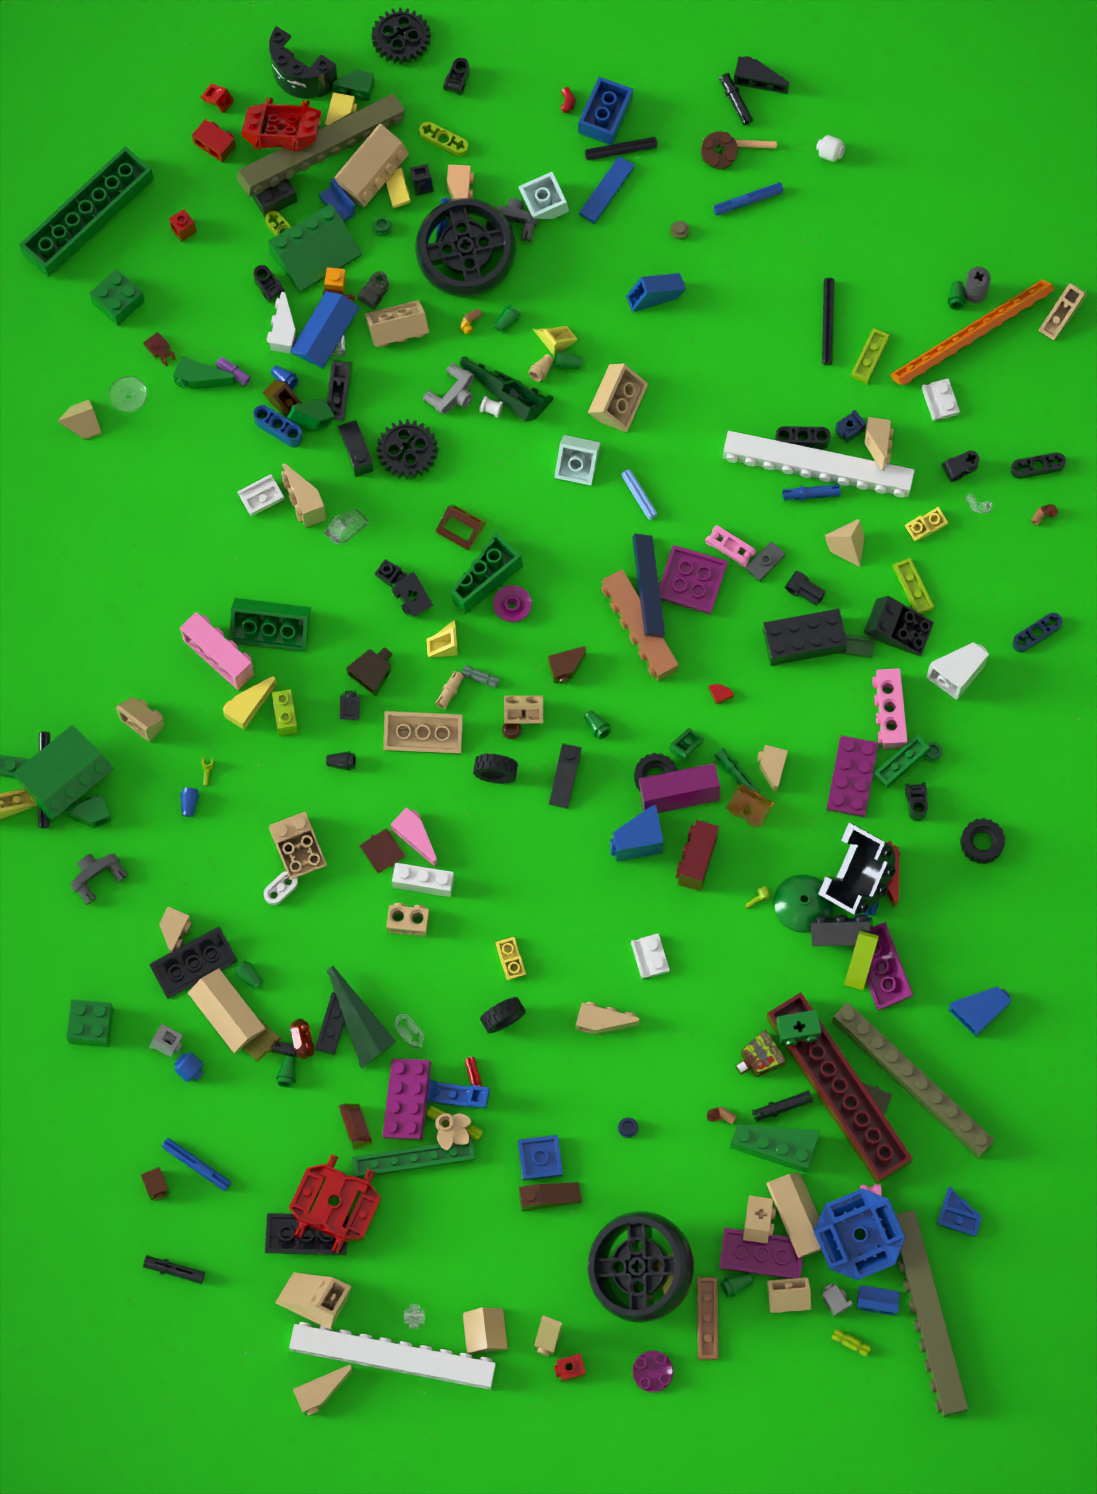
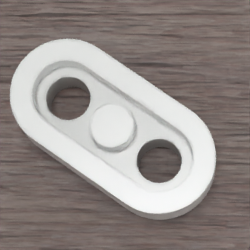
M287 871L282 872L265 888V901L270 905L280 904L297 888L298 878L292 879V883L286 885L285 881L290 879ZM276 893L278 895L276 898L270 897L271 894Z

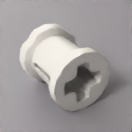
M485 396L480 406V412H487L498 418L503 402L500 401L498 403Z

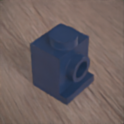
M853 410L851 414L836 423L835 432L840 439H844L848 443L865 431L866 423L857 411Z

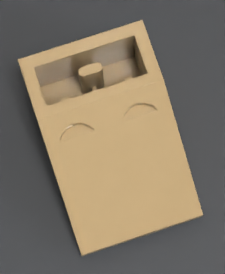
M282 464L284 470L281 472L282 481L285 489L289 492L292 506H295L299 523L303 522L306 528L325 521V507L318 490L287 464Z
M306 811L269 825L270 833L290 880L327 866Z
M293 1272L276 1300V1304L331 1329L348 1300L351 1286L333 1277Z

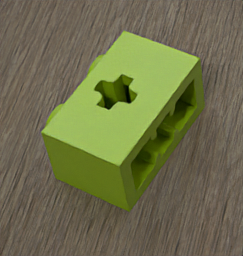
M291 689L272 692L279 736L298 733Z

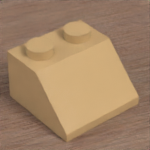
M131 697L119 704L116 710L120 720L149 743L165 726L163 716L158 711H151L147 708L148 704L142 699L137 700Z

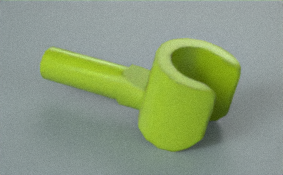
M205 757L202 758V768L204 769L203 786H208L209 774L214 767L212 758L211 763L208 765L205 764Z
M766 886L757 890L759 896L745 904L747 909L755 903L769 898L770 894Z

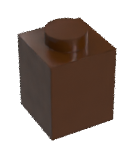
M160 1167L141 1174L151 1200L159 1201L167 1197L166 1194H169L170 1191Z

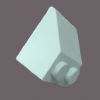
M553 172L518 186L533 219H554L569 212L567 202Z
M563 435L560 442L554 478L592 485L601 443Z

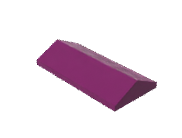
M715 763L639 778L643 812L653 805H656L657 813L720 801V783Z
M886 922L873 927L874 935L879 936L866 979L877 1010L900 1004L914 995Z

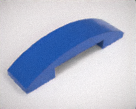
M430 1079L427 1101L457 1107L486 1108L490 1088L440 1083Z

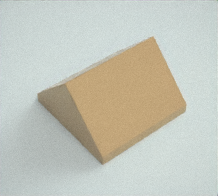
M482 1307L463 1313L467 1354L508 1350L503 1308Z

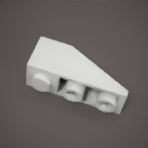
M281 292L280 298L276 299L275 309H277L276 315L272 316L271 326H273L272 332L268 333L267 343L270 344V350L292 354L290 351L296 342V331L286 294Z

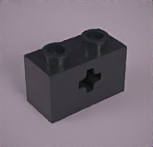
M410 572L392 583L393 588L391 590L397 599L400 598L403 603L401 608L406 615L414 617L433 606L415 572ZM408 591L414 592L413 600L407 598L409 595Z

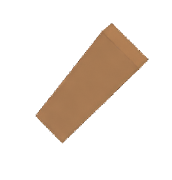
M697 1277L698 1360H718L717 1277Z

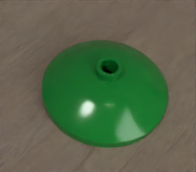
M796 875L786 879L778 887L774 897V910L777 918L785 927L796 932H811L813 918L819 915L830 917L833 902L818 894L823 882L810 875ZM806 897L808 901L804 903L801 901V898Z

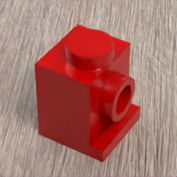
M580 1353L556 1360L557 1365L554 1366L557 1378H561L562 1382L586 1376ZM567 1364H571L573 1366V1369L571 1371L565 1369V1366Z

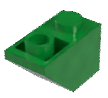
M356 69L333 82L334 93L355 96V99L359 101H369L375 83L374 73Z
M324 398L319 400L313 399L304 404H295L287 416L288 420L312 431L328 427L335 417Z
M102 795L91 796L87 801L81 803L73 802L65 809L69 818L91 828L112 822Z

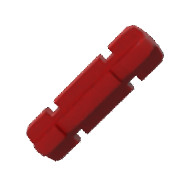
M466 1058L465 1065L468 1068L467 1072L471 1085L483 1087L475 1058Z

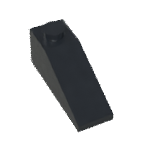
M738 56L734 75L735 85L788 94L789 82L757 59L749 56Z
M334 359L331 363L327 404L335 416L334 419L345 420L353 362Z
M354 420L338 425L355 477L373 472V463L357 421Z
M562 743L549 805L568 809L582 747Z

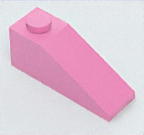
M406 807L391 823V830L436 867L437 858L420 819L421 816L412 809L410 811Z

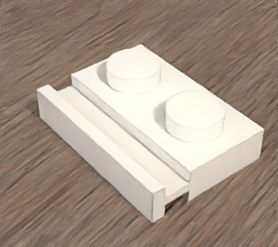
M948 378L932 382L929 385H922V391L933 422L937 419L959 415L960 411Z
M272 475L237 491L250 516L285 500Z
M659 933L631 941L642 980L670 971Z

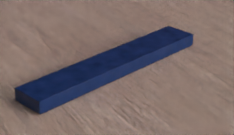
M634 534L632 539L645 636L663 638L665 629L653 537L651 535Z

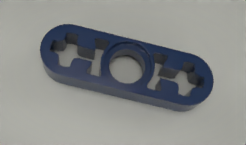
M1050 613L1021 631L1014 637L1013 648L1018 652H1025L1057 632L1062 624L1061 616L1057 613ZM1050 619L1052 621H1057L1056 626L1054 624H1051L1050 626H1048L1046 630L1045 626L1049 624ZM1039 628L1042 630L1043 635L1035 637L1032 634V630ZM1029 636L1030 639L1025 642V646L1022 644L1018 645L1019 639L1023 641Z

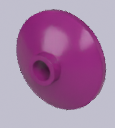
M514 585L500 589L493 600L495 613L499 618L507 622L523 620L529 614L532 606L531 597L528 592ZM515 604L516 607L514 609L509 608V605Z

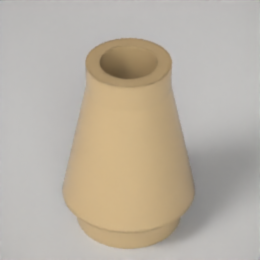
M546 354L530 367L529 376L536 382L544 380L551 365L554 363V359Z

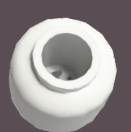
M826 135L823 140L820 139L818 141L816 149L819 150L821 158L835 162L842 158L845 145H843L841 139Z

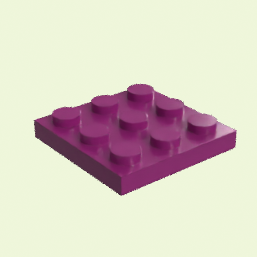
M673 545L659 586L661 600L711 615L728 561Z

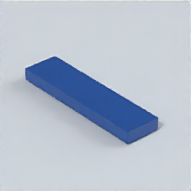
M619 156L585 203L579 215L595 224L633 171L634 164Z

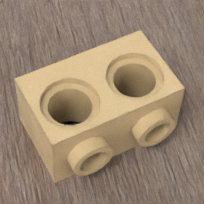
M504 696V724L543 723V696Z
M402 903L389 905L387 933L427 937L429 909H425V906L414 905V907H406ZM400 914L404 918L397 922L393 920V917ZM417 916L423 918V921L419 924L413 922V919Z

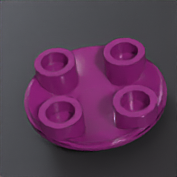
M647 1351L635 1360L632 1370L633 1378L641 1389L648 1392H658L670 1384L673 1378V1365L664 1353Z

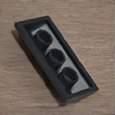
M219 926L153 961L149 965L164 994L169 999L193 986L201 978L218 968L222 970L237 962V959Z
M267 1213L265 1253L347 1254L348 1242L343 1243L339 1253L333 1252L331 1249L336 1241L335 1237L308 1226L302 1238H299V1236L294 1235L299 1223L293 1214ZM347 1215V1218H346V1220H345V1222H344V1224H343V1226H342V1227H344V1228L346 1227V1225H347V1223H348V1215Z

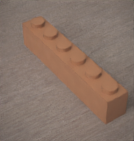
M623 569L602 579L601 591L605 598L609 597L613 612L619 614L621 626L623 629L627 628L630 633L629 639L633 645H637L641 660L647 662L649 666L647 669L652 677L655 676L657 681H660L676 673L679 664L664 639L645 636L640 598Z

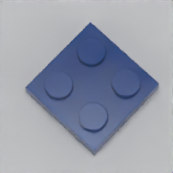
M558 1135L518 1140L523 1181L563 1176Z

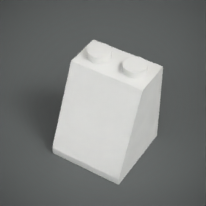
M973 642L933 661L929 666L926 678L955 700H958L985 667L989 653H987L985 647Z

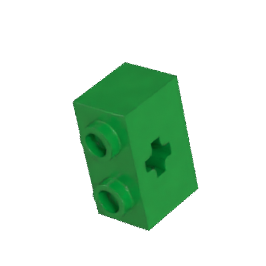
M817 1010L778 1016L776 1019L780 1044L792 1046L798 1044V1041L803 1040L814 1042L821 1036ZM796 1026H799L802 1029V1032H799L798 1029H796Z

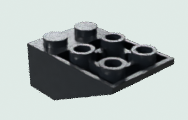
M885 596L876 599L864 633L881 643L917 656H922L934 622L892 597Z

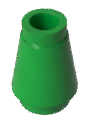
M961 281L952 282L948 298V304L954 310L963 309L966 304L964 287Z
M509 305L503 309L493 326L502 333L503 330L518 321V317L521 314L512 305Z
M564 350L561 352L557 351L554 366H558V368L581 369L583 358Z
M589 711L584 718L594 737L603 739L611 732L609 723L594 711Z
M245 960L234 970L237 973V977L254 989L263 982L251 962L248 963Z
M284 1057L276 1077L279 1086L289 1088L296 1082V1059L294 1057Z
M749 1273L727 1277L721 1282V1288L726 1297H734L753 1284L752 1278Z

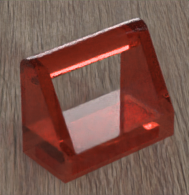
M453 504L447 507L436 529V533L469 551L486 523ZM451 516L474 529L468 542L444 529Z
M359 1104L340 1105L339 1110L353 1150L372 1143Z

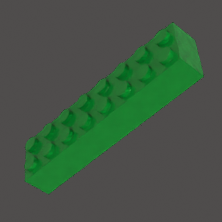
M125 146L19 244L22 255L47 277H50L154 180L152 169Z

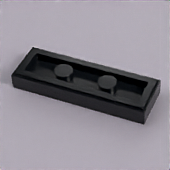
M333 992L315 1049L335 1055L345 1022L338 1005L337 996Z

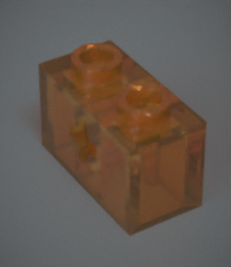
M740 784L735 789L726 809L732 815L745 819L749 825L760 828L765 823L775 803L745 785Z

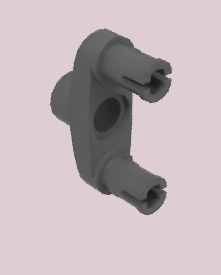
M511 198L508 200L507 207L494 206L508 221L524 224L520 239L522 241L527 239V242H532L534 228L537 227L539 219H533L531 213L523 210V201ZM487 220L485 229L488 232L496 230V227Z
M115 853L96 860L92 854H88L77 863L82 872L73 880L70 886L74 892H78L85 904L89 905L97 897L86 885L87 882L105 869H110L118 882L128 877L129 874L121 866L119 858Z

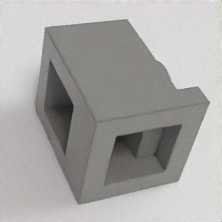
M161 1024L149 1048H154L171 1057L173 1053L178 1054L182 1046L180 1040L183 1035Z
M834 1283L829 1284L823 1289L824 1292L821 1298L833 1317H836L852 1306L851 1300L846 1301L847 1295L842 1288L838 1289Z

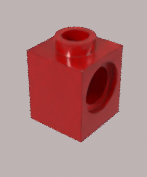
M185 209L169 218L170 227L181 242L196 233L195 222Z

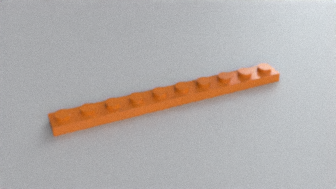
M1043 279L890 374L892 380L900 385L908 384L911 379L924 374L930 367L940 364L946 357L956 354L959 349L970 345L978 337L986 335L989 330L1002 325L1005 320L1015 317L1018 312L1031 307L1037 300L1047 297L1054 290L1053 285Z

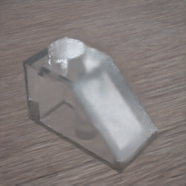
M357 509L335 516L324 533L331 542L339 545L348 542L369 521Z

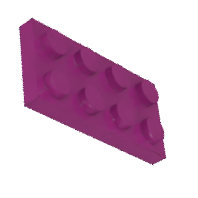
M840 735L827 811L865 818L878 742Z
M392 1059L382 1135L384 1139L423 1140L432 1066L430 1060Z
M724 1228L719 1269L785 1279L800 1278L803 1257L798 1258L789 1237L773 1235L768 1237L767 1243L743 1240L744 1230Z

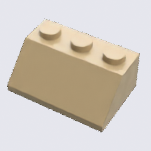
M419 300L365 313L371 339L375 347H384L395 341L404 342L407 338L411 337L420 338L429 333L425 312Z
M609 364L588 413L602 424L627 432L648 383L626 364Z

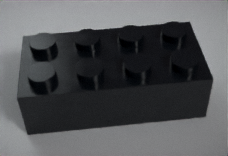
M839 609L763 623V634L771 666L846 652L847 640Z

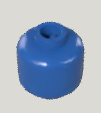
M184 1052L174 1063L176 1066L174 1069L175 1073L186 1082H190L192 1079L197 1081L204 1073L201 1070L204 1066L203 1062L192 1052L187 1054Z

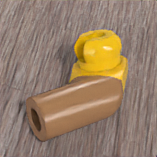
M478 308L465 314L460 325L461 331L465 334L472 332V321L482 316Z

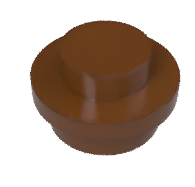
M519 723L504 724L502 726V733L507 739H516L521 734V726Z

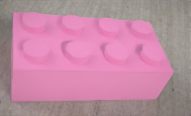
M196 612L180 627L183 641L234 688L239 690L254 676L252 659L245 652L242 654L232 640L228 641L223 637L224 633L218 627L214 629L210 625V620L205 615L200 616Z

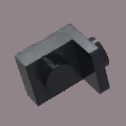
M428 164L411 167L410 173L415 195L433 192Z
M345 691V694H341L340 719L359 720L361 695L357 694V691Z

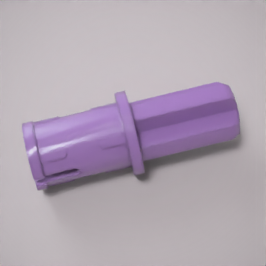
M224 357L217 360L216 366L223 371L234 374L235 380L244 387L250 382L251 376L240 370L238 365H233Z

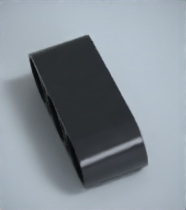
M783 426L776 431L775 440L824 450L829 446L831 434L825 427ZM786 436L788 439L782 440L779 437ZM805 436L807 439L800 440L798 437ZM823 436L826 440L821 441L817 437Z

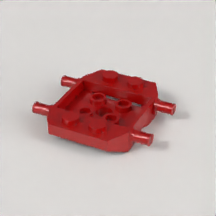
M267 97L265 104L250 106L247 109L242 127V137L251 143L256 150L257 148L260 150L261 148L282 147L297 152L317 139L322 115L320 110L309 107L310 101L307 99L306 103L304 99L301 106L272 104L273 99ZM268 118L265 133L262 134L265 119Z
M331 1154L327 1164L312 1166L306 1169L291 1201L289 1210L299 1223L294 1234L295 1236L302 1238L306 1227L309 1226L335 1237L336 1241L331 1250L339 1253L343 1243L364 1239L381 1202V1197L371 1185L375 1174L374 1171L368 1169L364 1179L346 1175L334 1168L339 1157L336 1155L334 1157ZM358 1191H360L361 1194L359 1196V1199L354 1207V1210L349 1218L346 1227L344 1228L342 1226L353 1205V1202L358 1194ZM332 1197L340 1199V1203L337 1206L329 1205V1200Z

